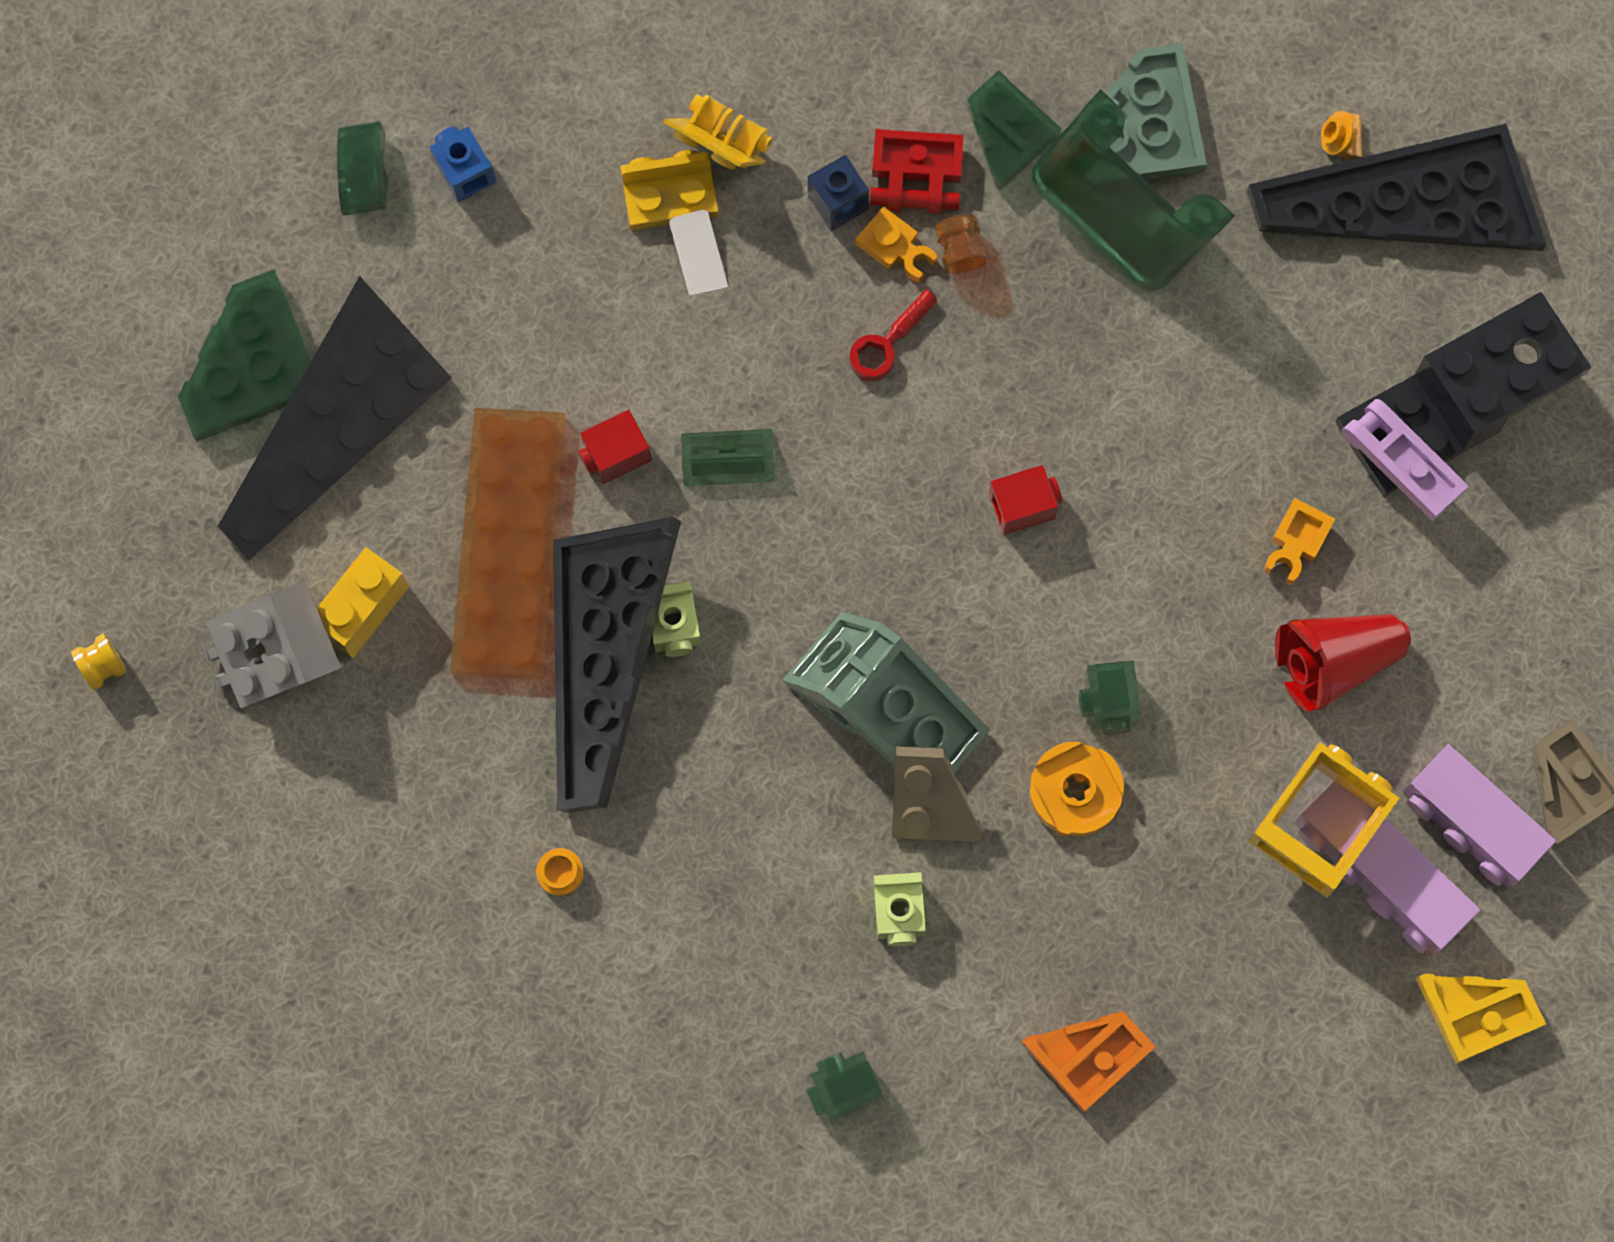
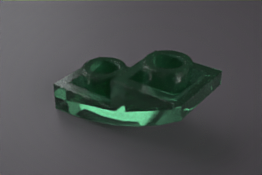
M381 121L338 128L337 179L340 210L343 216L386 209L389 177L383 166L386 133Z

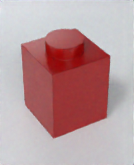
M630 409L580 432L584 446L583 449L578 450L580 459L589 476L597 472L603 485L652 461L650 447Z
M1043 465L990 482L989 496L1003 535L1056 518L1057 504L1062 503V495L1056 478H1048Z

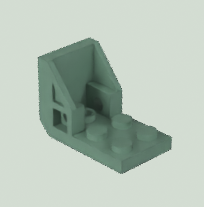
M841 612L782 680L801 698L849 732L863 736L894 768L896 746L940 748L945 750L953 766L954 774L990 731L986 724L899 635L881 622Z

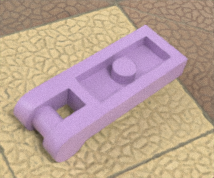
M1375 399L1365 408L1366 414L1360 420H1352L1342 429L1345 439L1353 447L1361 450L1432 521L1464 494L1469 487L1417 434L1379 399ZM1377 428L1384 429L1388 433L1381 442L1372 434Z

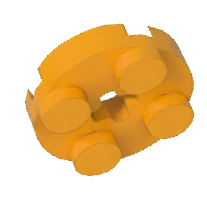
M1065 742L1054 746L1041 756L1031 775L1029 798L1036 816L1045 826L1054 830L1060 836L1084 837L1101 831L1112 822L1121 806L1124 780L1118 764L1104 750L1083 745L1082 742ZM1074 778L1077 783L1086 782L1089 788L1084 792V800L1077 801L1075 797L1068 798L1065 795L1064 791L1068 789V779Z

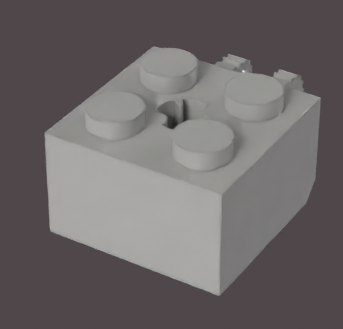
M306 581L274 592L205 621L215 647L201 652L205 662L221 660L225 672L218 674L217 678L212 679L216 689L231 684L240 708L341 668Z

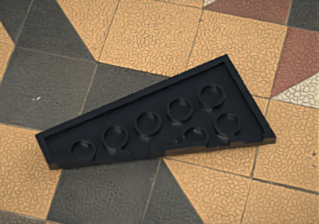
M1507 123L1249 184L1247 189L1257 226L1261 232L1543 251L1547 245Z
M361 276L358 277L217 526L248 561L452 378Z
M668 517L553 540L558 811L573 813L608 807L681 521L676 518Z

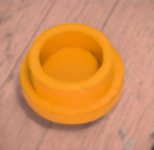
M557 848L548 851L540 858L536 868V876L540 886L547 893L555 896H565L571 894L580 886L584 876V869L581 860L574 852L568 849Z

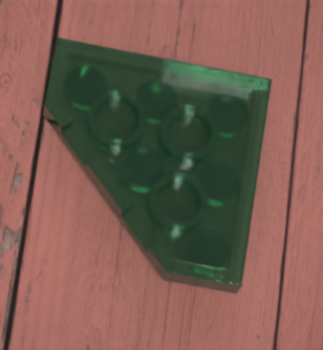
M275 269L232 285L225 299L226 306L216 326L212 325L197 356L199 361L189 381H185L178 395L189 428L196 442L285 408L311 362Z

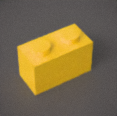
M367 547L363 549L317 607L331 644L352 659L409 588L402 572Z

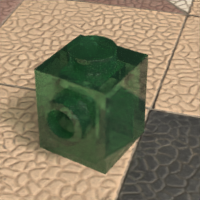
M1134 660L1087 665L1084 674L1086 689L1078 690L1081 717H1090L1091 730L1103 728V734L1118 735L1131 731V725H1137L1141 717Z
M864 1051L846 1059L842 1052L817 1062L818 1071L810 1074L813 1086L805 1089L816 1116L825 1113L829 1123L883 1101V1094Z

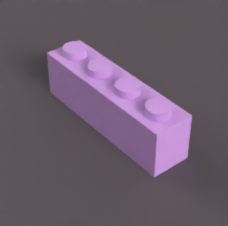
M1334 781L1296 820L1295 823L1301 828L1298 831V835L1312 850L1319 852L1323 849L1335 861L1333 864L1335 867L1372 815L1374 809ZM1386 818L1343 877V880L1349 885L1353 886L1357 882L1370 895L1367 901L1375 912L1385 919H1389L1392 916L1405 929L1402 932V936L1415 950L1420 953H1424L1427 950L1432 956L1442 950L1480 911L1458 887Z

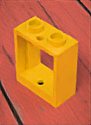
M1319 742L1248 842L1328 898L1390 813L1399 797L1392 793V785L1383 777L1369 772L1367 775L1352 765V757L1343 749L1332 744L1327 747ZM1315 768L1374 809L1372 815L1335 867L1275 825Z

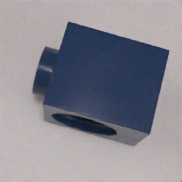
M846 154L807 176L808 197L830 231L869 210V189Z

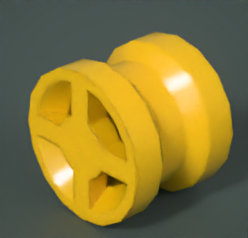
M105 633L97 636L94 644L89 647L83 648L79 646L71 651L78 669L93 691L102 687L105 679L111 676L120 677L127 673L116 649Z

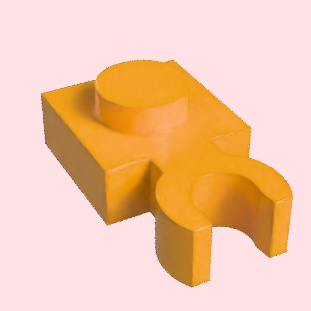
M884 206L855 239V244L887 269L891 270L899 261L904 265L907 277L917 283L923 280V273L914 267V262L924 259L929 264L935 266L938 259L937 254L931 248L915 246L913 243L918 239V232Z
M1294 498L1272 538L1273 543L1283 548L1274 551L1269 556L1264 566V573L1269 575L1275 564L1285 563L1290 568L1286 584L1289 586L1294 584L1302 569L1300 557L1313 562L1335 518Z

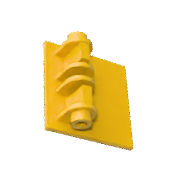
M697 94L693 98L689 106V110L694 112L692 118H669L663 122L675 129L673 136L677 140L694 148L701 144L713 151L711 159L731 170H735L736 166L747 169L748 166L764 165L766 160L757 155L759 151L766 153L773 142V138L768 135V129L749 119L746 120V117L742 114L737 116L727 135H724L733 119L734 110L728 108L725 111L727 106L709 95L702 97Z

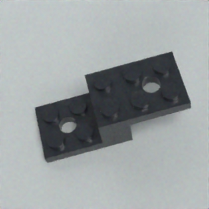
M1539 292L1425 355L1413 376L1338 416L1335 423L1342 432V429L1349 422L1360 420L1366 414L1365 408L1375 399H1379L1446 463L1498 434L1511 415L1587 374L1592 366L1543 293ZM1520 344H1527L1533 347L1537 353V361L1531 364L1519 361L1514 354V347ZM1377 428L1372 432L1380 442L1387 436V432L1381 428ZM1349 443L1383 497L1399 489L1361 450L1356 449Z

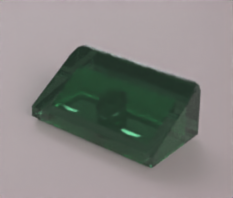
M772 429L681 434L682 471L685 487L774 482Z

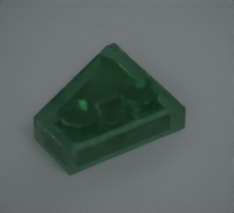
M999 70L967 98V109L995 187L999 191L1061 135L1062 128Z

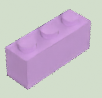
M1449 744L1441 750L1403 791L1409 798L1407 801L1409 808L1425 821H1429L1432 818L1445 830L1443 837L1447 843L1460 853L1468 851L1481 863L1478 867L1480 872L1497 886H1501L1503 883L1509 889L1513 887L1556 842L1548 832Z

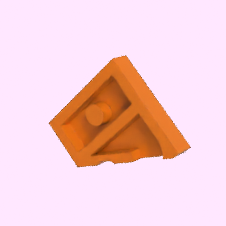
M1124 1011L1105 1015L1092 1021L1068 1025L1062 1029L1040 1035L1027 1036L1021 1043L1083 1113L1156 1047Z

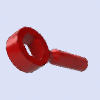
M925 289L891 325L890 332L885 337L869 334L860 337L854 342L850 350L849 362L852 371L857 377L864 381L874 382L882 380L889 375L894 365L895 356L892 345L898 339L904 338L938 302L933 293ZM868 346L884 351L886 362L876 370L861 366L859 363L858 354Z

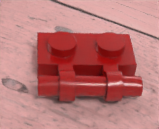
M875 129L872 177L889 178V188L871 187L870 205L887 206L889 211L900 212L901 207L927 209V213L941 214V210L959 211L960 193L942 192L943 182L961 183L964 135ZM903 179L929 181V191L902 189Z

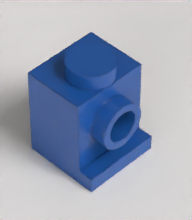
M469 126L460 131L457 127L446 128L435 137L436 143L429 146L433 160L457 202L497 183L493 166L485 156ZM466 153V155L463 158L455 159L456 157Z

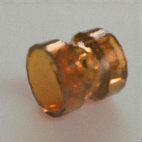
M975 215L953 216L939 222L935 226L937 242L945 250L942 255L944 270L949 274L977 270L988 262L985 246L978 242L981 229L978 218Z

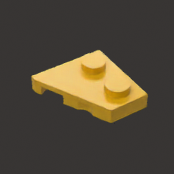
M1423 974L1416 978L1455 1064L1546 1025L1525 980H1489L1483 977L1472 976L1458 978L1435 976V974Z

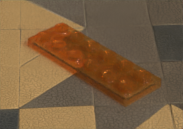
M491 408L474 409L450 667L452 675L544 680L554 569L553 540L556 539L566 427L565 412Z

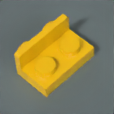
M684 150L676 153L673 157L657 160L651 157H640L620 167L631 231L670 225L669 222L672 218L700 210H706L709 218L719 217L708 152L699 153L695 150Z

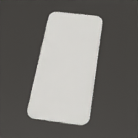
M700 210L672 218L669 224L689 295L728 287L708 212Z

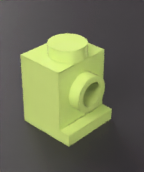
M690 581L669 584L664 587L652 633L656 653L665 651V655L668 657L683 656L693 651L692 646L701 645ZM679 613L682 616L680 622L675 625H670L664 620L668 614Z
M922 872L874 876L877 939H888V946L916 944V937L925 936L926 932ZM894 902H905L909 906V912L901 917L894 915L891 911V906Z

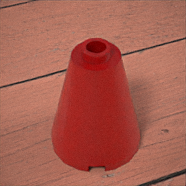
M1392 614L1295 619L1281 625L1277 629L1274 641L1275 658L1278 667L1286 665L1293 681L1283 683L1294 702L1304 711L1320 710L1405 658L1408 647L1411 644V635L1407 625Z

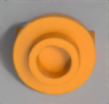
M1338 111L1332 114L1321 130V144L1324 151L1334 156L1344 157L1345 161L1362 158L1361 116L1345 111Z

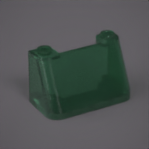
M1100 89L1039 158L1032 169V184L1040 196L1135 285L1144 290H1159L1170 283L1223 230L1235 215L1218 199L1208 194L1193 195L1178 210L1165 200L1110 148L1124 130L1125 119L1119 106Z

